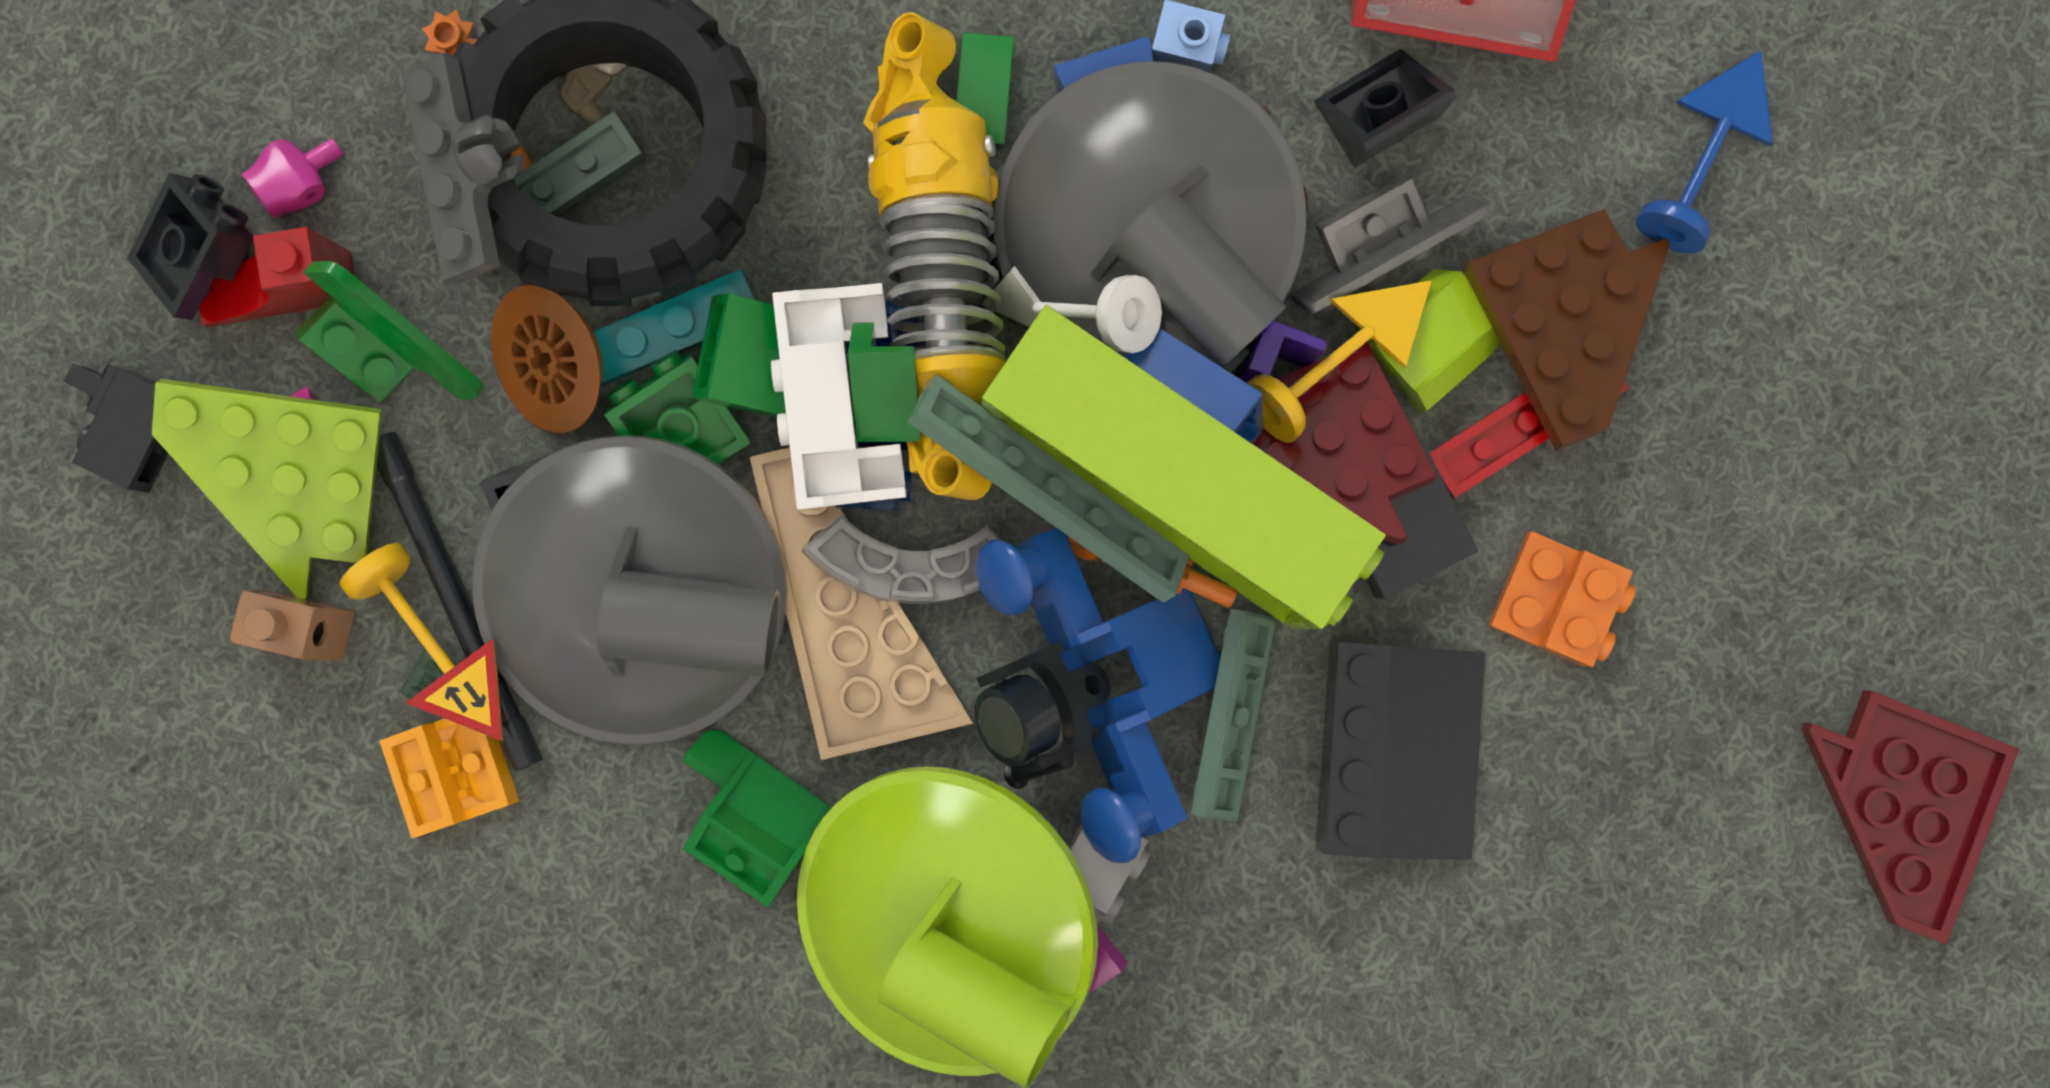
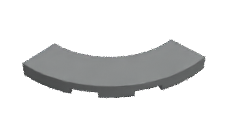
M841 515L805 546L801 552L816 567L850 589L891 602L930 604L951 601L980 591L975 574L979 550L988 541L1000 538L986 525L976 534L953 545L930 551L902 550L866 535Z

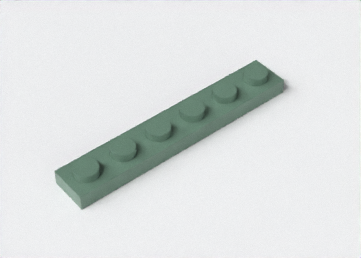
M936 374L925 384L907 423L1164 603L1176 595L1189 558L1187 553Z

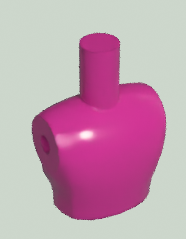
M333 138L305 154L290 141L279 139L267 145L254 165L243 172L241 176L261 205L275 219L281 215L305 209L321 200L325 194V186L318 171L344 156Z

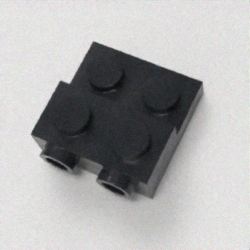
M172 173L168 174L127 257L174 318L193 320L202 301L207 297L214 278L233 281L242 262L247 258L250 246L254 240L251 233L245 228L248 216L240 209L223 202L221 196L224 188L218 182L198 174L193 175L192 178Z

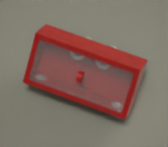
M1350 0L1351 26L1556 62L1576 0Z

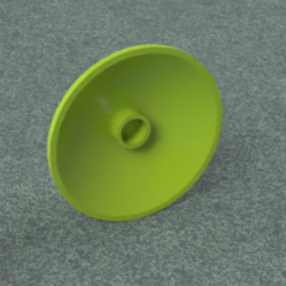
M913 767L885 773L870 779L852 790L823 817L806 847L800 867L797 888V910L801 937L808 960L819 983L846 1020L869 1041L885 1052L919 1068L957 1076H981L999 1073L1022 1088H1028L1043 1068L1058 1039L1070 1026L1082 1008L1092 985L1097 962V922L1089 888L1076 859L1051 824L1022 798L986 778L950 768Z

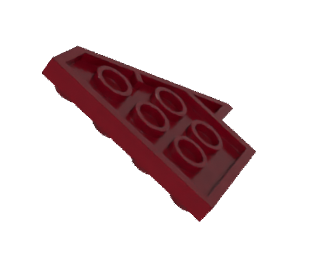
M1366 342L1297 398L1306 416V428L1293 442L1285 443L1276 439L1263 427V431L1253 445L1386 534L1383 540L1400 545L1406 542L1408 536L1390 501L1434 482L1436 474L1371 348ZM1324 359L1278 379L1289 388Z
M1863 690L1846 736L1813 723L1804 722L1801 730L1887 921L1947 945L2019 748L1876 692Z

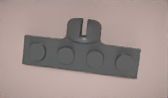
M441 53L402 72L442 281L460 284L500 267L488 208V194L494 187L514 179L519 174L524 163V156L518 154L502 162V156L516 151L522 146L518 136L511 126L501 119H492L491 116L483 115L471 121L459 58Z

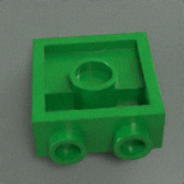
M677 350L666 354L651 366L655 375L639 385L631 378L617 386L607 395L612 403L605 407L604 416L618 435L647 436L667 440L690 448L717 464L751 443L749 436L729 407L691 398L699 363L692 351L682 357Z

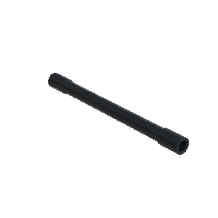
M397 432L380 435L377 468L384 484L391 490L463 653L467 658L485 645L479 631L475 612L415 481V472ZM497 669L503 733L501 744L514 772H517L544 758L526 719L519 712L505 679Z

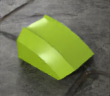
M1432 269L1417 282L1432 280L1406 369L1374 340L1370 339L1367 341L1378 364L1407 396L1406 400L1419 415L1428 411L1501 345L1467 277L1462 271Z

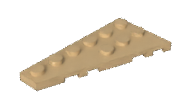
M790 447L751 456L750 461L761 508L775 532L784 560L788 589L786 614L821 760L973 724V720L900 603L871 597L850 589L816 567L801 552L805 546L841 515L846 518L840 506L834 505L797 510Z

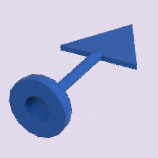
M1761 50L1676 102L1718 123L1679 202L1666 199L1653 200L1642 207L1636 220V226L1644 236L1656 242L1667 238L1670 243L1669 249L1675 252L1687 254L1698 253L1703 250L1708 242L1711 229L1708 221L1697 210L1693 209L1691 205L1729 129L1732 128L1766 145L1772 146L1773 139Z

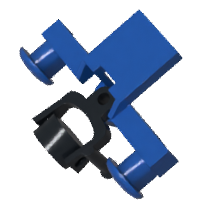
M1058 528L1051 529L1015 546L1001 539L990 540L979 550L975 569L979 589L986 601L997 611L1007 616L1024 613L1029 608L1030 603H1032L1049 645L1060 641L1063 651L1058 654L1051 648H1044L976 678L980 688L994 682L996 683V685L982 691L977 696L974 705V717L979 736L987 750L997 760L1006 764L1004 767L1005 780L1008 785L1015 789L1024 788L1030 780L1071 768L1074 764L1073 754L1092 743L1110 787L1114 786L1116 793L1107 788H1095L1085 796L1080 815L1084 835L1093 849L1106 860L1113 863H1128L1137 857L1141 848L1142 837L1161 833L1187 819L1146 721L1215 688L1220 663L1218 652L1192 592L1185 588H1182L1180 594L1176 593L1174 597L1164 603L1156 599L1103 623L1068 539ZM1126 648L1142 687L1107 699L1110 694L1109 679L1100 667L1092 664V661ZM1030 668L1040 676L1046 687L1039 680L1027 674L1016 675L1007 680L1005 678ZM1062 725L1063 742L1061 743L1060 747L1055 748L1047 753L1041 754L1051 749L1054 745L1057 744L1059 736L1061 734ZM1097 727L1100 736L1092 739L1091 728Z

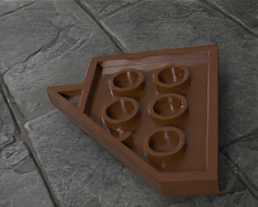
M1605 209L1472 260L1463 269L1555 451L1598 435L1609 427L1670 246L1667 238H1664L1628 253Z

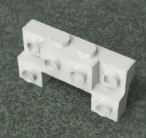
M876 283L772 293L780 359L771 360V373L774 391L784 392L786 413L777 414L778 434L781 446L790 445L797 510L906 497L901 444L859 448L856 440L847 343L850 342L852 323L874 322L876 340L889 338L883 284Z

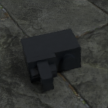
M72 363L63 382L91 395L86 405V411L95 415L92 423L87 425L78 437V451L72 463L125 489L150 493L168 456V452L152 436L156 382L134 371L110 364L106 365L103 373H99L89 367Z

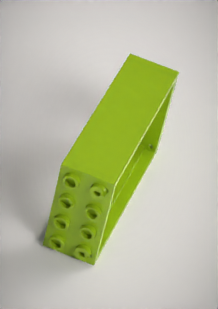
M1046 304L981 398L983 408L1187 553L1189 560L1226 585L1237 589L1239 594L1291 629L1322 630L1328 624L1335 626L1345 615L1353 601V598L1347 595L1353 583L1360 577L1366 580L1384 556L1385 552L1378 548L1386 534Z

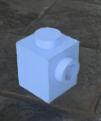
M1165 0L1152 47L1153 61L1192 66L1209 73L1213 63L1223 65L1230 39V34L1221 32L1225 15Z

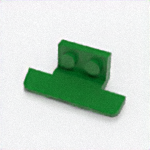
M331 261L312 262L303 272L309 279L326 291L330 297L295 332L297 338L380 403L413 368L426 372L457 398L470 400L479 397L484 384L478 377L347 269Z
M706 731L686 752L682 761L722 789L703 812L683 850L766 907H769L797 863L805 854L806 847L815 829L832 807L722 731Z

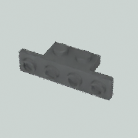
M1403 175L1315 225L1334 269L1294 291L1291 296L1295 304L1309 314L1331 311L1336 308L1331 303V298L1346 296L1359 288L1375 286L1387 278V272L1401 264L1419 261L1427 257L1432 252V247L1449 237L1456 238L1466 235L1474 230L1477 226L1476 222L1490 215L1488 205L1466 195L1427 216L1413 179Z

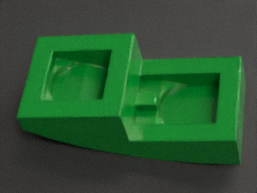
M963 32L957 102L985 120L986 136L991 135L995 144H1005L1015 36Z

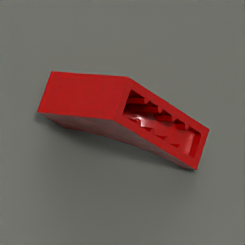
M308 227L253 236L256 255L242 262L233 281L213 279L209 293L199 307L201 324L206 327H214L320 308L330 295L303 274V272L312 262L331 261L341 265L355 276L351 251Z

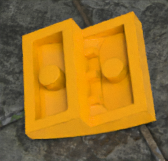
M443 718L379 740L412 839L520 802L500 740Z

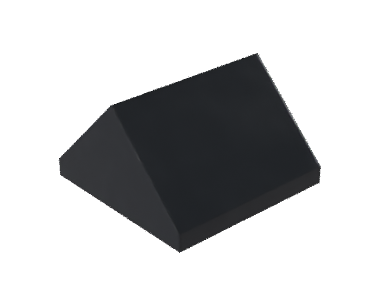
M1399 49L1317 98L1314 102L1354 168L1441 117L1456 99L1454 89L1402 49Z

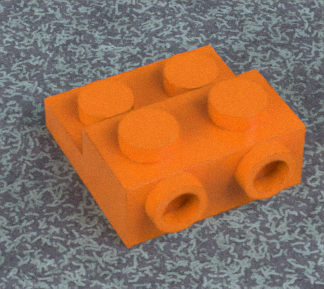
M1528 531L1488 626L1582 667H1594L1596 659L1603 662L1612 651L1616 634L1609 631L1616 612L1625 613L1633 601L1636 586L1629 583L1633 571L1590 552L1577 551L1538 533Z

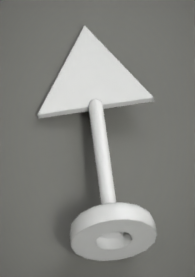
M1015 266L994 289L1001 296V305L995 311L1030 328L1046 304L1064 317L1096 319L1097 329L1102 340L1111 349L1124 353H1136L1145 350L1154 341L1160 328L1162 316L1160 297L1154 285L1147 278L1137 275H1124L1114 278L1103 288L1097 305L1041 302ZM988 296L981 305L988 307L991 304L990 297Z

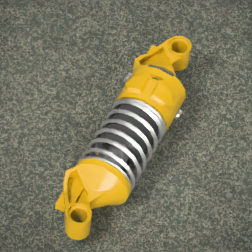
M912 12L904 13L895 20L889 31L884 48L882 65L878 66L879 91L871 102L863 124L873 136L874 154L868 156L869 190L878 199L881 227L891 233V237L881 246L887 255L893 257V262L883 271L890 280L900 283L890 289L885 296L891 304L904 308L892 314L887 321L896 330L911 332L900 335L889 346H903L914 342L926 341V347H913L916 355L919 397L925 384L937 374L983 407L982 396L1006 363V356L1004 355L1006 353L1005 345L995 339L1003 329V320L993 314L1001 305V296L991 289L999 280V272L989 264L996 257L997 250L996 246L987 240L995 231L994 221L991 220L993 217L992 202L997 198L999 186L998 175L994 168L989 165L988 157L995 156V143L991 135L986 136L985 120L967 107L948 97L936 83L941 72L953 61L956 53L954 35L949 30ZM984 270L988 272L989 277L986 283H984L983 279ZM983 294L990 297L991 304L984 309L971 306ZM924 315V322L922 323L899 321ZM983 319L993 323V329L985 334L967 330L968 325L975 324ZM984 344L991 345V346H993L995 349L989 348V347H983L982 345H984ZM922 432L919 441L906 442L910 472L919 474L924 484L932 493L965 500H978L989 491L992 484L990 480Z

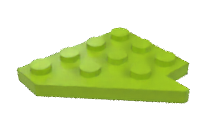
M160 379L155 383L152 436L297 598L306 599L309 595L313 558L357 563L367 555L382 409L168 379Z

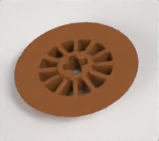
M531 284L516 287L501 300L492 323L491 347L498 378L512 404L532 424L552 433L574 431L589 419L598 399L603 366L597 338L586 319L558 293Z

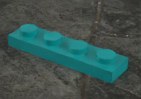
M741 269L593 331L602 356L603 371L600 387L652 366L660 358L674 350H677L680 354L703 343L712 296L732 293L755 300Z

